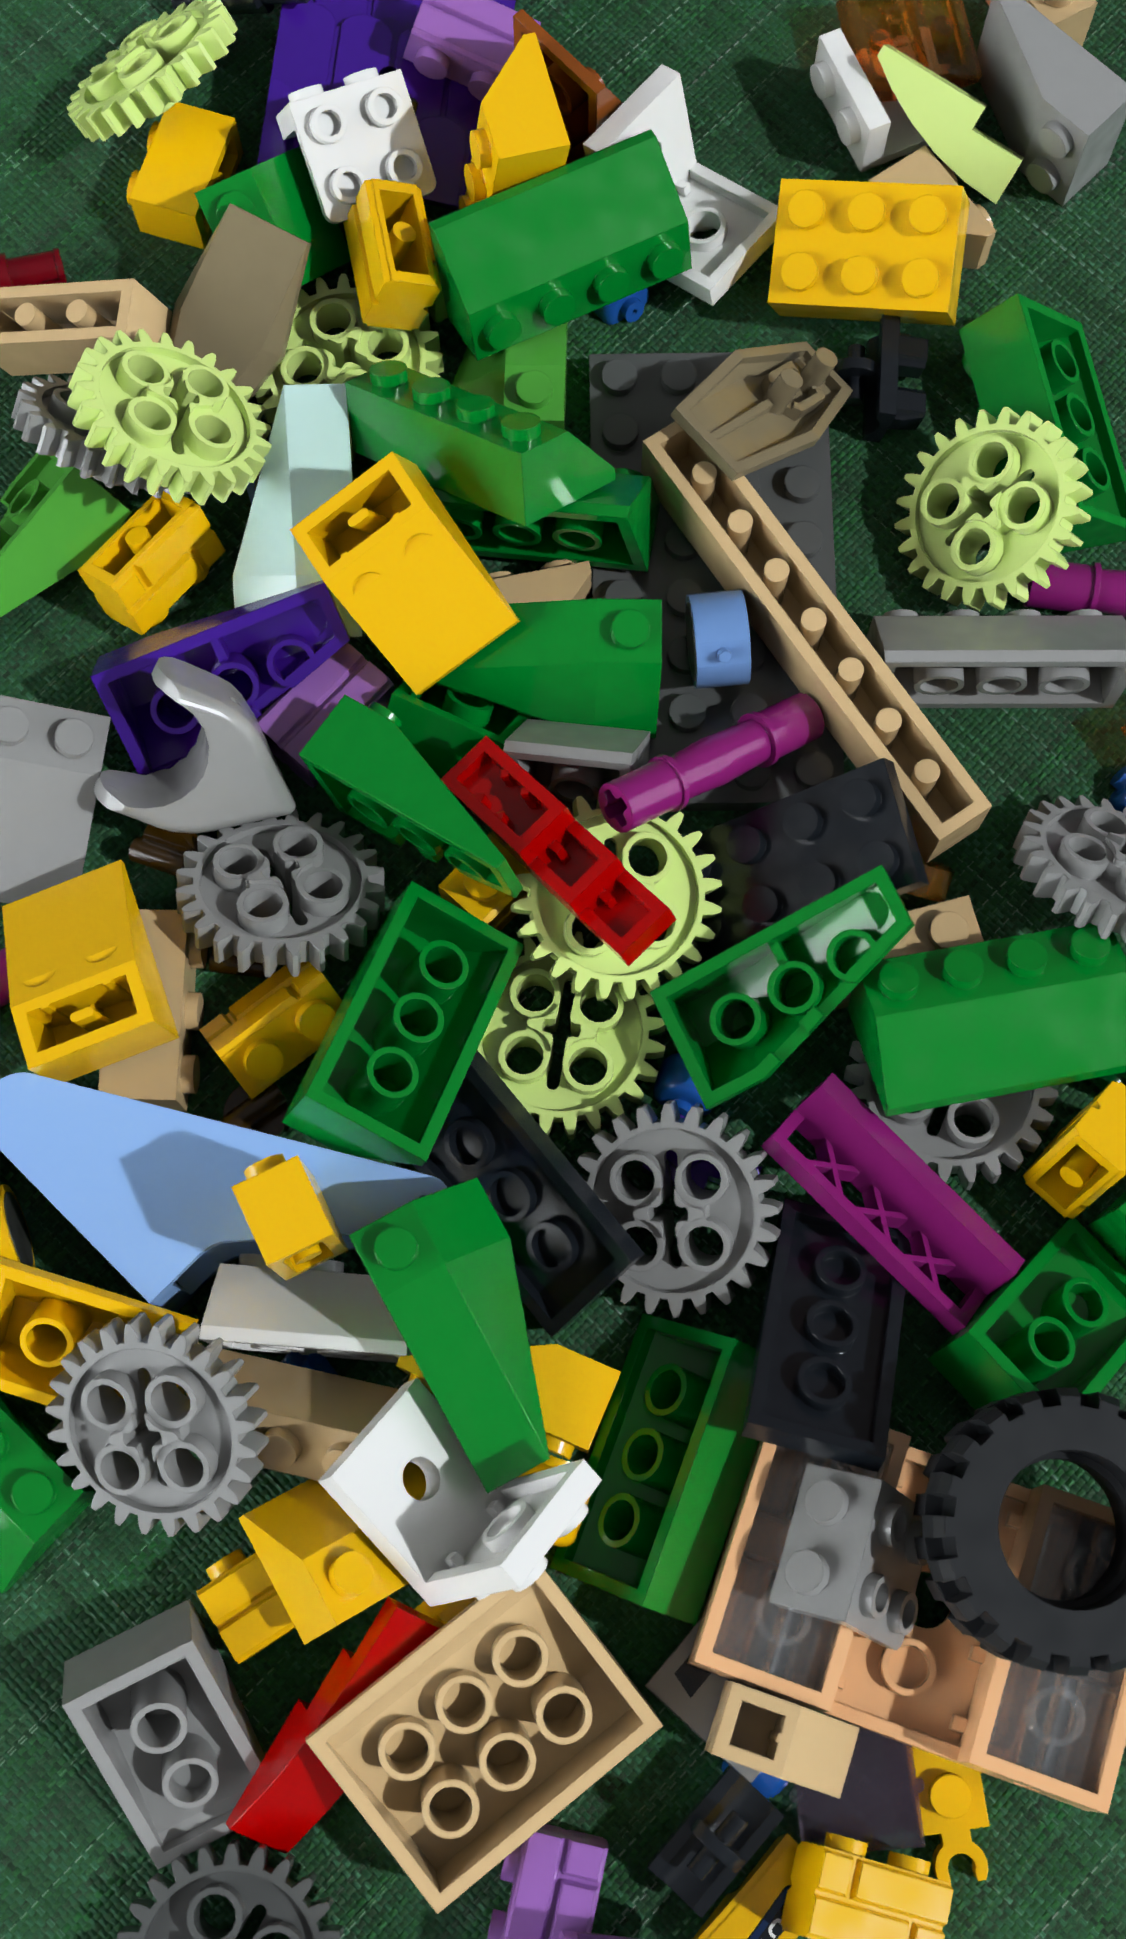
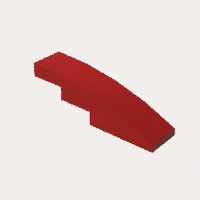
M487 736L478 742L441 778L442 782L463 807L628 967L677 920L669 907L630 874L618 857L576 821L561 801Z
M388 1596L356 1652L353 1653L343 1648L311 1703L300 1698L298 1699L226 1821L228 1829L287 1854L327 1813L344 1792L307 1744L306 1737L444 1626V1624Z

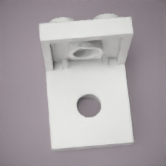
M661 64L583 143L585 156H588L647 130H652L659 142L689 225L692 269L666 280L713 306L774 242L778 206L696 162L681 75L679 72ZM713 228L718 230L709 238L696 239L691 237L696 231L705 232Z
M418 1378L405 1382L318 1480L323 1488L430 1607L470 1598L482 1600L494 1593L508 1590L520 1592L529 1587L545 1571L548 1565L545 1554L555 1541L574 1530L585 1518L589 1510L585 1502L602 1481L584 1459L515 1478L487 1494L439 1403ZM408 1462L419 1466L426 1478V1490L420 1500L410 1496L403 1484V1471Z

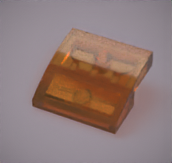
M963 0L837 1L836 9L842 32L880 102L898 101L877 57L884 44H890L959 88L975 84L981 78L982 72Z

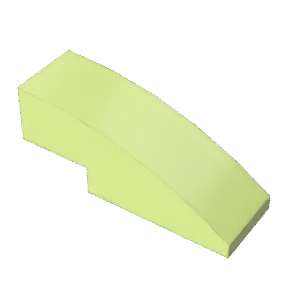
M884 44L877 57L893 93L912 125L935 154L965 183L996 204L1024 157L975 127L988 105L890 44Z

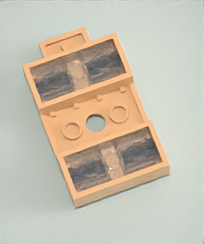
M889 1429L886 1459L879 1472L759 1441L739 1498L687 1664L1076 1808L1108 1814L1124 1748L1126 1749V1667L1110 1673L1092 1670L1089 1671L1088 1676H1065L1054 1672H1043L1028 1668L1018 1663L998 1658L980 1648L981 1642L973 1636L962 1634L947 1617L941 1624L933 1628H922L914 1625L911 1632L904 1636L901 1647L898 1650H893L880 1646L844 1625L782 1609L769 1602L807 1463L884 1480L915 1502L916 1494H924L926 1492L929 1478L922 1473L932 1454L909 1446L911 1436ZM1010 1483L1000 1507L998 1530L1005 1560L1017 1580L1029 1591L1052 1600L1077 1598L1092 1589L1104 1575L1113 1555L1116 1530L1112 1509L1046 1484L1034 1489H1028ZM928 1563L922 1566L921 1572L931 1574Z

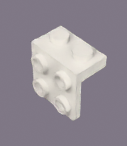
M841 28L819 36L815 63L810 67V77L815 93L823 101L836 126L842 143L847 146L860 173L914 152L924 145L929 146L912 125L890 87L877 57L882 47L855 56ZM905 37L890 43L891 46L937 73L917 38Z
M376 67L361 70L343 78L345 86L324 92L322 84L299 89L288 95L289 103L275 116L283 140L297 137L323 216L331 224H338L347 220L348 212L352 204H356L355 198L364 180L374 178L416 184L417 187L421 188L422 197L433 192L436 187V178L401 69L382 75L378 74Z

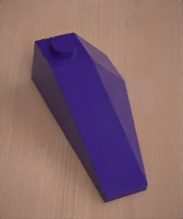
M321 580L153 634L98 657L90 677L137 773L146 775L158 770L170 769L179 760L187 757L190 749L197 743L201 730V724L191 712L155 685L151 673L160 657H173L185 661L228 681L242 694L256 719H258L262 715V711L288 689L296 687L349 642L350 635L330 589Z

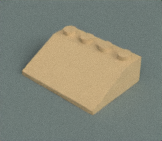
M545 1570L533 1584L520 1592L508 1590L491 1594L482 1600H474L306 1737V1742L434 1911L439 1914L658 1731L663 1724L610 1651Z

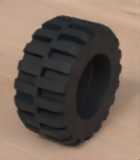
M1055 1387L1011 1395V1397L992 1401L974 1410L975 1415L968 1421L957 1423L943 1437L947 1445L940 1454H932L922 1473L929 1478L926 1492L924 1494H916L913 1515L922 1516L923 1536L914 1537L917 1559L927 1560L931 1576L927 1577L925 1582L934 1600L944 1601L951 1611L947 1618L962 1634L973 1636L981 1642L980 1648L998 1658L1009 1660L1028 1668L1043 1672H1054L1065 1676H1088L1089 1671L1092 1670L1110 1673L1125 1668L1126 1412L1120 1409L1119 1399L1100 1392L1082 1394L1079 1393L1077 1388ZM1049 1459L1072 1462L1087 1471L1104 1491L1110 1503L1115 1521V1546L1107 1570L1098 1583L1087 1593L1068 1600L1048 1599L1026 1589L1010 1570L1002 1552L999 1539L1000 1507L1010 1483L1025 1467Z

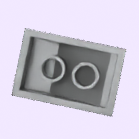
M991 0L973 67L1009 148L1024 157L1018 167L1019 171L1027 177L1030 184L1037 191L1048 194L1063 206L1108 164L1126 119V82L1025 0Z
M0 695V902L9 904L82 875L96 803L94 786L102 770L111 717Z
M188 1599L65 1661L62 1707L157 1870L170 1864L179 1855L183 1854L186 1856L201 1848L204 1844L211 1843L232 1832V1830L228 1829L226 1821L265 1755L221 1654L191 1600Z

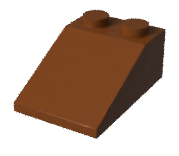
M521 9L513 15L514 49L523 34L536 33L571 144L566 161L567 165L586 157L583 143L623 103L605 86L602 78L594 69L588 66L584 67L531 16Z

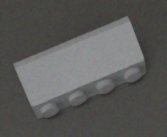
M898 609L888 611L882 616H873L866 637L919 708H1112L1126 688V620L1123 615H1103L1101 611L1095 609H1080L1072 611L1066 616H1041L1039 611L1033 609L1014 610L1005 616H980L977 611L970 609L953 610L943 616H918V613L915 611Z

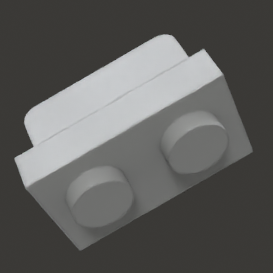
M807 1463L769 1602L782 1609L844 1625L882 1647L898 1650L903 1643L904 1636L911 1632L916 1622L918 1600L915 1593L922 1566L927 1564L926 1559H917L914 1537L923 1536L922 1516L913 1515L915 1502L884 1480Z

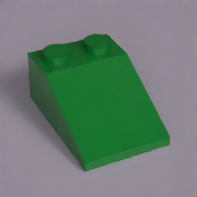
M1068 1218L1025 1259L1015 1276L992 1291L983 1300L966 1327L955 1335L950 1333L929 1356L928 1360L974 1410L992 1401L1011 1397V1395L1055 1387L1077 1388L1079 1393L1082 1394L1101 1392L1126 1361V1271L1076 1218Z

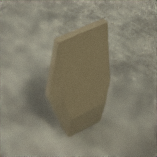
M230 203L175 302L169 336L174 347L182 349L184 343L189 340L193 342L194 354L203 358L209 353H214L216 355L214 367L219 371L231 368L237 371L232 381L235 386H250L253 388L254 391L248 400L249 403L285 357L311 243Z
M807 341L736 349L673 410L670 416L726 476L733 481L814 446L853 390L833 370L838 360L836 355L827 348L821 347L815 351Z

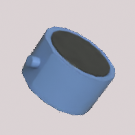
M735 589L687 594L685 600L686 638L694 688L702 689L749 684L751 679V642L748 613L743 591Z

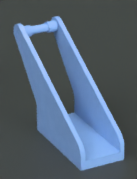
M13 1073L0 1079V1151L148 1303L174 1312H178L217 1273L220 1263L227 1264L239 1258V1254L243 1253L261 1254L231 1187L246 1180L244 1175L246 1168L266 1157L283 1154L285 1160H288L294 1156H299L314 1175L348 1250H356L348 1235L412 1200L447 1188L435 1176L34 1073Z

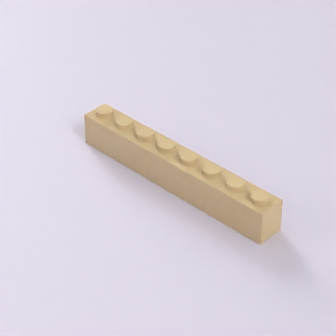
M676 421L643 440L641 473L644 476H651L660 503L725 590L741 589L743 591L750 625L798 690L809 695L818 704L823 714L824 725L854 766L859 768L881 758L894 762L918 848L925 862L928 863L978 830L992 804L747 478L743 476L731 481Z

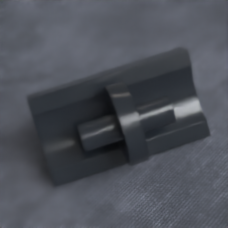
M882 315L879 335L869 339L866 344V358L865 347L860 344H852L847 349V358L838 360L837 365L833 369L853 390L845 402L848 406L862 405L864 393L862 440L880 442L888 429L916 430L925 417V391L898 387V376L920 378L925 370L928 359V339L900 333L901 317Z
M729 1764L647 1863V1867L702 1918L785 1816Z

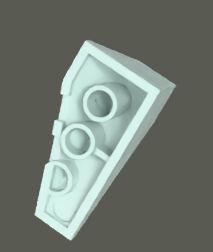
M345 383L283 385L268 441L272 444L271 449L264 457L266 462L260 471L233 573L234 608L322 580L290 529L353 481ZM331 592L350 637L362 636V628Z

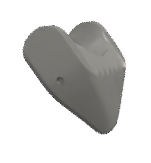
M160 657L151 673L152 679L158 688L191 712L199 721L201 730L197 743L190 749L187 757L179 760L170 769L158 770L146 775L118 770L102 771L94 786L97 800L114 812L160 829L178 833L195 834L211 832L291 814L296 807L293 795L254 713L242 694L231 683L213 673L173 657Z

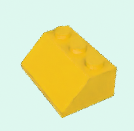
M535 32L523 34L481 102L477 129L471 130L469 134L472 159L471 163L464 165L466 194L459 196V210L566 165L571 144Z
M0 1257V1391L47 1406L60 1395L49 1385L51 1380L64 1370L60 1363L61 1360L78 1346L77 1343L95 1328L101 1330L116 1317H120L126 1324L139 1312L146 1313L153 1327L168 1313L173 1315L176 1333L182 1334L194 1322L198 1323V1319ZM176 1384L179 1391L182 1394H184L185 1390L180 1385ZM114 1389L117 1395L123 1399V1396L116 1389Z
M408 1462L403 1471V1484L408 1494L417 1500H420L425 1493L426 1478L419 1466ZM309 1479L238 1518L304 1645L409 1584L316 1480Z

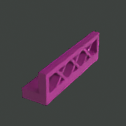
M833 1072L796 1105L761 1145L800 1186L952 1335L966 1327L985 1297L1015 1276L1025 1261ZM795 1129L814 1146L817 1160L807 1159L787 1140ZM841 1181L850 1182L862 1193L865 1207L855 1206L843 1195ZM888 1227L897 1228L909 1239L913 1255L904 1254L892 1243ZM937 1274L945 1275L965 1294L958 1306L940 1290Z

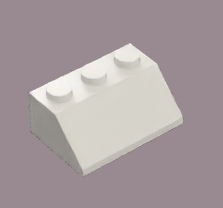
M239 1254L238 1265L220 1263L201 1322L199 1335L200 1340L209 1344L220 1337L224 1340L222 1349L279 1354L299 1352L302 1355L318 1353L329 1358L397 1363L400 1356L412 1355L371 1277L363 1274L343 1273L344 1262L335 1260L325 1261L286 1281L266 1265L262 1254Z

